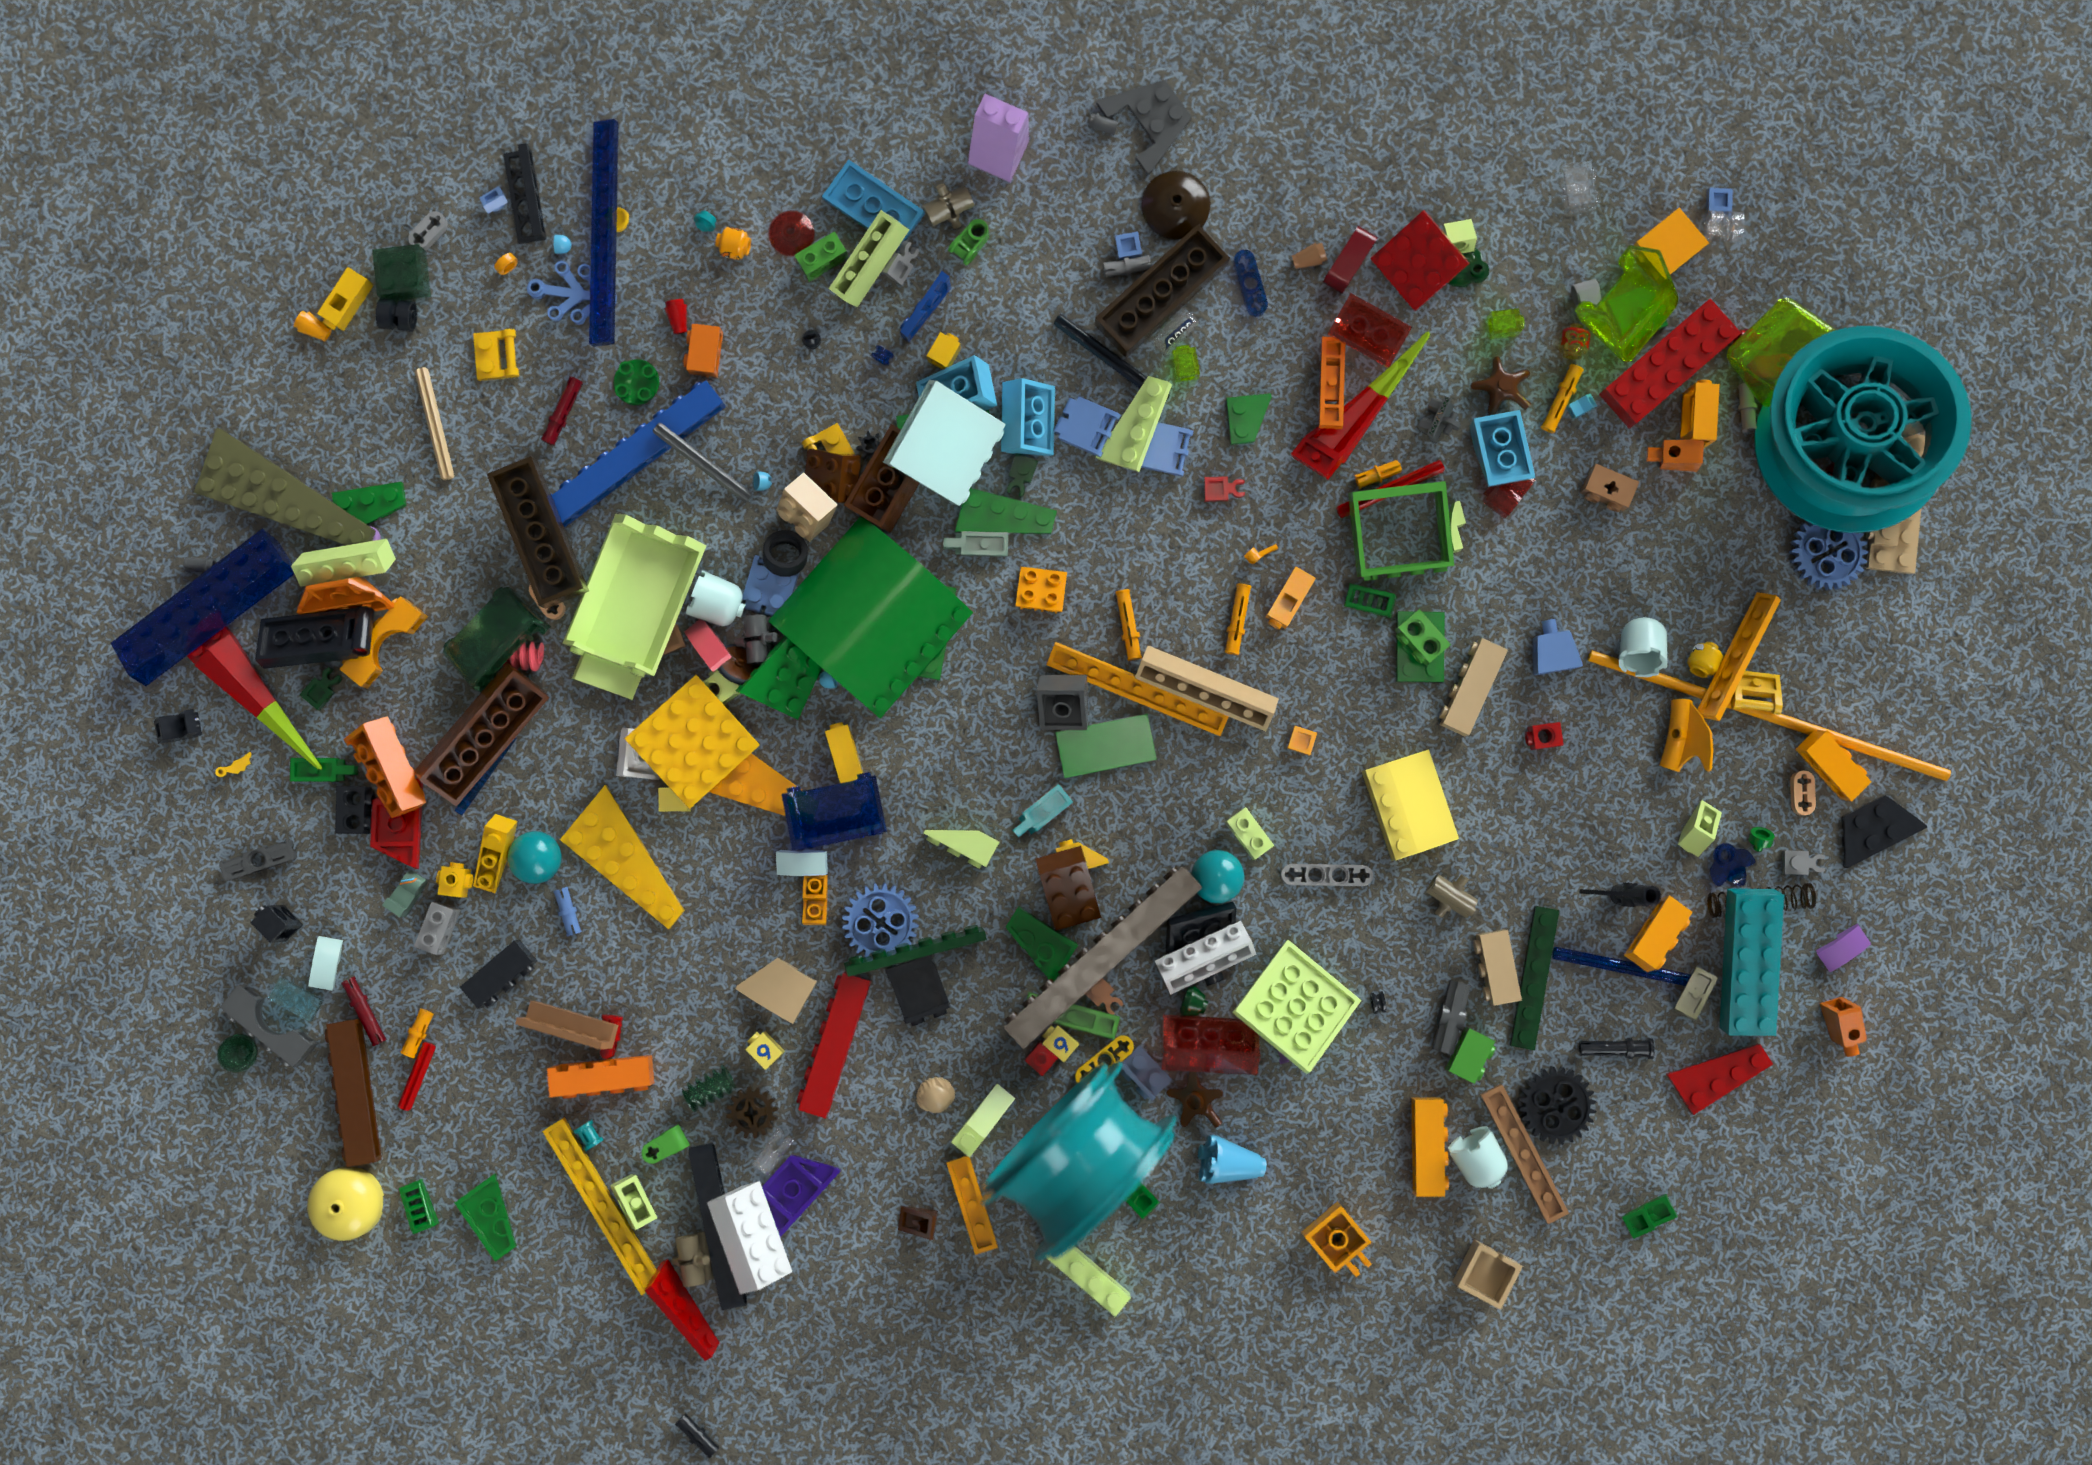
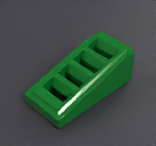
M1350 583L1344 606L1391 619L1397 596L1393 593ZM1360 591L1358 602L1355 604L1353 603L1355 593ZM1365 593H1368L1369 598L1367 601V605L1363 606L1362 604L1365 597ZM1379 596L1376 608H1372L1374 597ZM1384 598L1388 599L1385 611L1381 610Z
M423 1179L399 1188L413 1235L439 1224ZM417 1188L419 1189L420 1193H417L410 1197L408 1196L407 1192H410ZM421 1197L422 1202L412 1206L411 1201ZM424 1207V1212L415 1214L414 1210ZM426 1216L428 1221L419 1224L418 1219Z

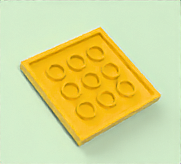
M694 675L624 738L688 809L694 806L760 746L697 675Z

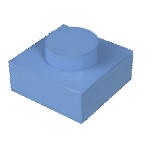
M499 186L479 197L488 214L492 211L497 212L508 203Z
M1709 188L1707 190L1706 213L1730 214L1732 212L1733 189Z
M1138 232L1115 236L1119 261L1124 260L1126 257H1129V259L1142 257Z

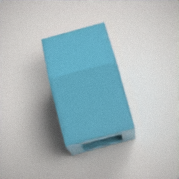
M1590 393L1572 402L1566 408L1574 420L1597 407V404Z

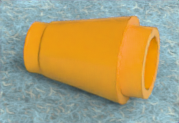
M301 311L294 322V327L298 329V332L323 341H327L332 332V329L323 324L311 312Z

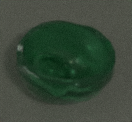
M232 1035L226 1038L219 1046L217 1060L220 1066L227 1071L243 1072L255 1063L258 1056V1047L255 1041L247 1035Z

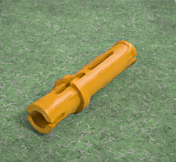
M1570 364L1563 382H1560L1558 385L1559 391L1544 423L1541 425L1542 430L1552 434L1555 433L1571 396L1577 391L1575 387L1584 371L1582 367Z
M1238 583L1236 586L1231 622L1226 631L1228 632V638L1224 652L1230 655H1239L1242 635H1245V629L1243 628L1250 589L1252 587L1247 584Z
M1118 590L1115 594L1123 630L1121 637L1122 641H1125L1127 660L1142 659L1138 640L1140 632H1137L1130 590Z

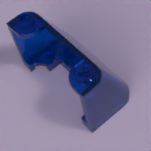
M871 772L858 774L857 779L850 782L810 790H801L800 786L787 788V793L781 794L792 851L888 833L876 775L871 776Z

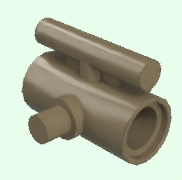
M939 184L936 186L938 198L922 205V209L932 226L947 220L951 222L953 229L961 227L960 213L974 207V202L966 186H961L950 192L946 189L945 184Z
M1437 874L1432 879L1426 889V893L1439 901L1438 905L1440 906L1435 911L1436 915L1443 918L1446 912H1450L1451 909L1464 918L1474 914L1478 899L1464 891L1466 889L1464 886L1469 878L1461 874L1457 881L1450 882Z
M705 1231L675 1238L678 1256L672 1258V1264L680 1267L683 1287L701 1285L707 1280L714 1279Z

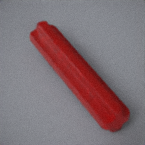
M429 1042L422 1043L398 1103V1108L405 1111L412 1109L436 1049L434 1044Z

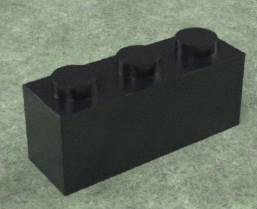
M514 940L463 983L460 989L477 1009L484 1007L488 1009L499 1000L496 996L502 991L507 993L516 986L515 980L521 975L526 977L535 969L533 965L537 962V959L521 940Z

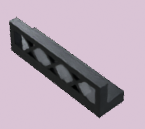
M527 143L519 144L518 151L503 153L517 240L519 244L547 240L532 150ZM520 157L521 169L517 172L511 168L510 159ZM519 178H522L524 181L525 190L522 194L516 191L514 187ZM523 200L528 205L529 212L526 216L518 211V207ZM528 222L531 224L533 236L523 237L522 229Z

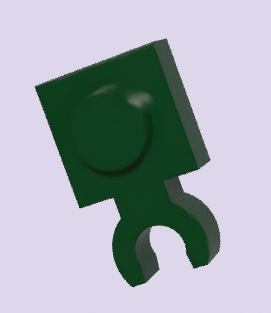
M1019 454L1015 455L1009 472V477L1014 478V481L1007 487L1008 494L1011 493L1013 487H1018L1020 489L1019 498L1024 496L1025 488L1023 484L1024 482L1031 484L1038 465L1037 460Z
M327 667L323 671L321 680L314 677L300 693V696L317 710H321L335 694L331 687L339 684L343 679L341 675H337L331 680L330 673L334 670L331 667Z

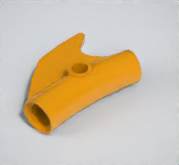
M1671 700L1668 735L1659 766L1680 772L1682 766L1688 760L1698 756L1704 769L1710 772L1713 762L1712 731L1703 716L1693 705L1692 700Z

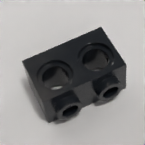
M336 786L335 834H371L372 801L375 799L372 787ZM356 792H358L360 795V801L358 804L355 805L352 801V797ZM355 816L360 820L357 828L352 826V819Z
M264 905L254 913L255 918L250 922L269 943L286 942L303 926L285 905Z

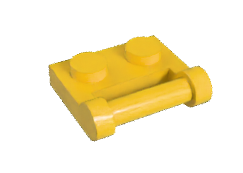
M515 329L473 333L477 380L519 377V369L516 368ZM499 340H505L507 368L501 370Z
M838 423L801 442L803 448L807 450L817 449L816 444L822 442L827 452L855 454Z
M1745 671L1732 696L1731 708L1736 710L1741 708L1764 710L1780 715L1783 708L1780 675ZM1742 695L1770 698L1772 702L1743 699Z

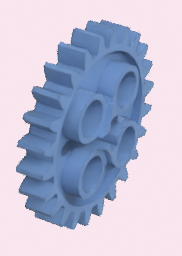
M1809 522L1799 526L1801 531L1794 533L1798 540L1790 542L1796 548L1789 551V553L1796 557L1790 563L1798 564L1794 572L1802 571L1800 580L1807 577L1809 578L1807 581L1808 586L1816 582V589L1824 586L1825 590L1828 591L1832 587L1837 590L1842 585L1848 586L1850 585V580L1858 579L1856 573L1864 571L1859 565L1868 562L1862 558L1863 555L1869 553V551L1862 550V546L1868 544L1866 541H1860L1864 533L1856 534L1833 531ZM1830 531L1836 534V542L1830 539ZM1844 541L1846 542V546L1819 559L1815 563L1811 562V559ZM1810 542L1814 543L1816 546L1815 553L1811 552V550L1809 549ZM1842 552H1845L1848 555L1847 562L1842 560ZM1821 563H1825L1827 565V573H1824L1821 570Z
M874 883L873 890H869L866 885L864 886L865 893L862 894L857 890V899L849 897L852 906H844V909L849 914L842 915V919L848 921V923L842 925V929H849L844 936L845 938H853L849 945L851 947L857 944V953L864 949V956L868 957L870 953L877 950L885 949L887 952L895 950V946L908 943L911 945L908 937H916L912 928L919 927L912 920L919 916L918 914L911 913L916 908L915 904L908 905L911 897L902 898L904 890L895 893V885L890 890H887L886 883H883L881 889H878L877 884ZM876 899H881L884 901V907L878 911L873 910L871 907L872 902ZM867 908L880 919L884 916L885 923L895 929L897 934L891 933L882 924L876 926L875 919L863 912V909ZM895 913H900L903 915L902 922L897 925L890 922L891 916ZM862 918H867L870 921V925L867 929H859L857 922ZM881 932L889 935L888 941L885 943H878L876 941V936Z

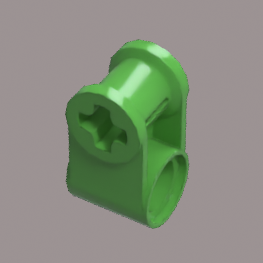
M981 219L971 221L948 248V251L950 253L954 252L959 256L966 266L971 263L989 239L990 234L985 221ZM977 228H982L985 231L980 237L972 234Z
M677 1124L661 1133L660 1136L651 1140L643 1147L642 1158L645 1162L650 1164L657 1163L690 1145L680 1125ZM650 1146H652L653 1149H659V1152L656 1154L657 1157L655 1155H649V1151L651 1150Z

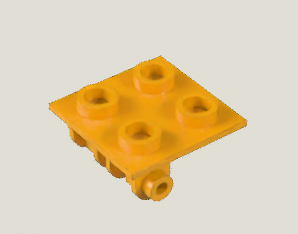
M1021 566L1015 606L1020 607L1021 610L1023 608L1034 609V611L1040 609L1041 612L1046 610L1055 612V614L1062 612L1067 572Z

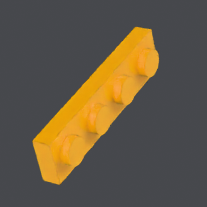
M966 1155L947 1161L946 1164L975 1255L998 1248L986 1206L981 1204L983 1196L971 1158Z

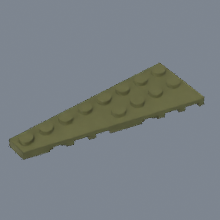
M216 428L194 493L344 545L373 540L376 530L355 516H352L317 491L311 489L302 481L246 446L226 431Z

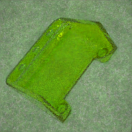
M1629 245L1620 256L1618 264L1624 273L1598 304L1594 306L1590 301H1582L1575 309L1579 320L1620 360L1630 362L1635 358L1678 304V293L1661 251Z
M1782 298L1730 346L1727 352L1728 361L1760 404L1770 407L1777 380L1787 363L1808 343L1837 329L1792 298Z

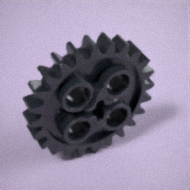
M1550 1066L1549 1073H1547L1545 1069L1541 1068V1076L1532 1073L1534 1081L1525 1080L1529 1086L1528 1089L1520 1088L1525 1094L1524 1097L1517 1098V1100L1523 1102V1106L1518 1107L1517 1110L1525 1113L1520 1119L1522 1121L1528 1120L1524 1127L1526 1129L1533 1128L1531 1135L1535 1137L1540 1134L1539 1140L1543 1142L1548 1137L1549 1143L1553 1145L1556 1138L1561 1145H1564L1565 1138L1572 1143L1574 1134L1579 1138L1582 1137L1581 1129L1589 1131L1585 1125L1586 1122H1594L1589 1117V1114L1597 1112L1590 1108V1105L1597 1103V1101L1589 1099L1594 1094V1091L1586 1090L1589 1082L1580 1083L1583 1076L1578 1074L1574 1077V1070L1569 1069L1565 1074V1067L1560 1066L1557 1072L1555 1067ZM1562 1084H1567V1094L1560 1096L1559 1087ZM1544 1092L1546 1094V1101L1539 1105L1536 1100L1537 1095ZM1576 1096L1575 1101L1566 1102L1567 1100H1570L1571 1098ZM1555 1101L1563 1103L1558 1106L1559 1110L1550 1108L1543 1111L1541 1114L1537 1113V1111L1540 1109H1546L1555 1106ZM1575 1106L1577 1114L1575 1117L1569 1118L1568 1110L1570 1107ZM1554 1115L1555 1123L1551 1127H1547L1545 1123L1547 1116Z

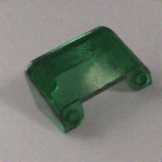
M510 587L498 588L493 593V598L454 638L449 639L443 646L444 656L474 690L479 692L485 689L490 683L491 678L497 675L496 671L526 640L532 641L534 639L532 634L540 632L544 635L551 627Z

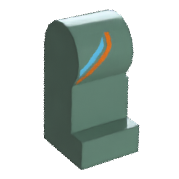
M409 870L382 906L398 917H406L422 894L421 892L428 880L413 870Z

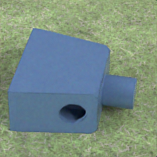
M1556 619L1542 621L1544 635L1533 638V675L1582 667L1583 664L1570 630L1558 632Z

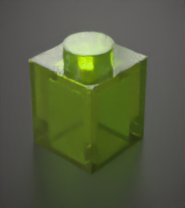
M1519 308L1491 311L1487 316L1490 340L1517 337L1525 326L1524 316L1520 315Z
M1181 345L1176 347V350H1172L1171 357L1175 382L1199 379L1200 371L1196 347L1190 348L1189 345Z

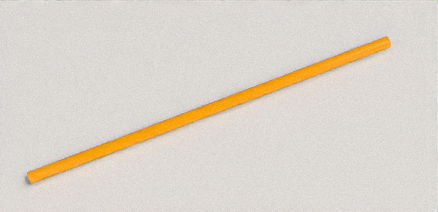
M1594 650L1590 651L1587 661L1636 677L1635 672L1626 670V672L1622 671L1619 667V659ZM1662 673L1651 677H1637L1703 699L1707 688ZM1731 700L1727 706V708L1732 709ZM1741 708L1740 710L1732 709L1810 735L1814 730H1827L1837 738L1836 743L1842 747L1944 781H1948L1951 775V770L1784 714L1777 715L1772 714L1771 711Z

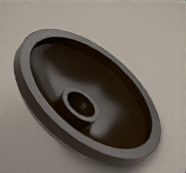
M1168 171L1156 176L1145 188L1141 202L1143 218L1149 228L1159 236L1173 240L1182 239L1197 224L1203 227L1209 217L1211 208L1210 196L1205 185L1197 177L1184 171ZM1178 197L1181 199V202L1174 203L1173 198Z

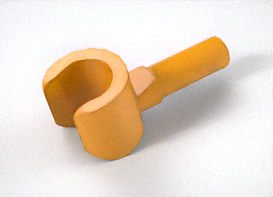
M1275 544L1260 552L1253 547L1244 557L1249 563L1254 564L1266 554L1277 550L1278 547Z

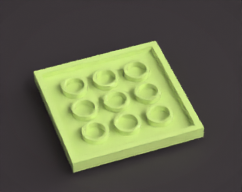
M1287 940L1232 1013L1303 1072L1308 1074L1361 1000Z

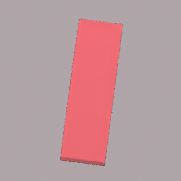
M699 619L684 631L691 644L712 672L731 658L724 644L706 621Z

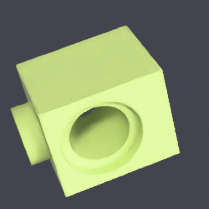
M1471 219L1444 224L1443 232L1462 254L1474 252L1477 236Z

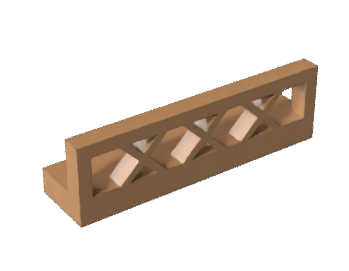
M535 1000L530 1001L526 1017H517L515 1023L516 1025L597 1049L613 1048L618 1029L617 1024Z

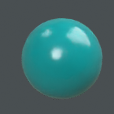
M529 831L521 834L512 842L507 859L509 868L516 878L525 883L540 884L550 880L558 872L562 862V853L559 844L553 837L544 832Z
M1212 850L1204 853L1196 860L1191 871V875L1202 886L1197 894L1202 899L1211 903H1225L1235 898L1241 891L1245 879L1244 869L1240 861L1233 854L1223 850Z

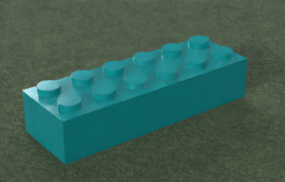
M1727 889L1719 1028L1729 1036H1776L1784 894L1775 889Z

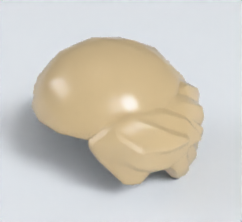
M935 1076L934 1078H929L921 1083L916 1094L917 1104L925 1111L941 1113L954 1101L955 1090L951 1083L943 1077Z

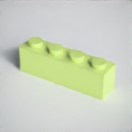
M881 210L829 289L845 302L858 308L909 232V229Z
M381 539L305 552L297 558L291 567L300 587L386 573L396 558L388 540Z
M1074 1246L1057 1259H1053L1051 1256L1047 1257L1050 1262L1115 1317L1131 1299L1130 1293L1077 1247Z

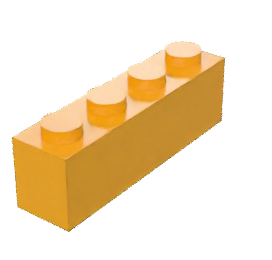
M1440 1097L1411 1098L1413 1194L1416 1197H1445V1190H1449V1178L1445 1176V1166H1448L1449 1157L1444 1142H1448V1129L1444 1127V1118L1448 1116L1447 1103H1444V1100Z

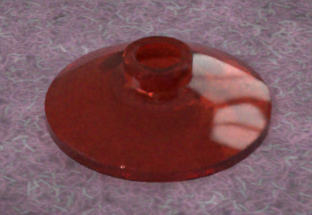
M793 210L777 215L771 222L768 232L773 248L786 256H795L798 252L812 245L815 237V230L811 220L805 214ZM794 228L795 232L788 234L787 229Z

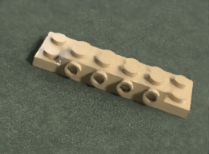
M1915 434L1903 438L1922 457L1925 435ZM1875 473V479L1872 480L1870 488L1884 487L1890 484ZM1921 509L1910 518L1894 526L1879 531L1866 532V539H1869L1866 569L1905 574L1915 573Z

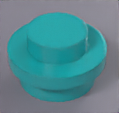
M702 210L693 218L696 227L703 232H711L716 228V218L707 211Z

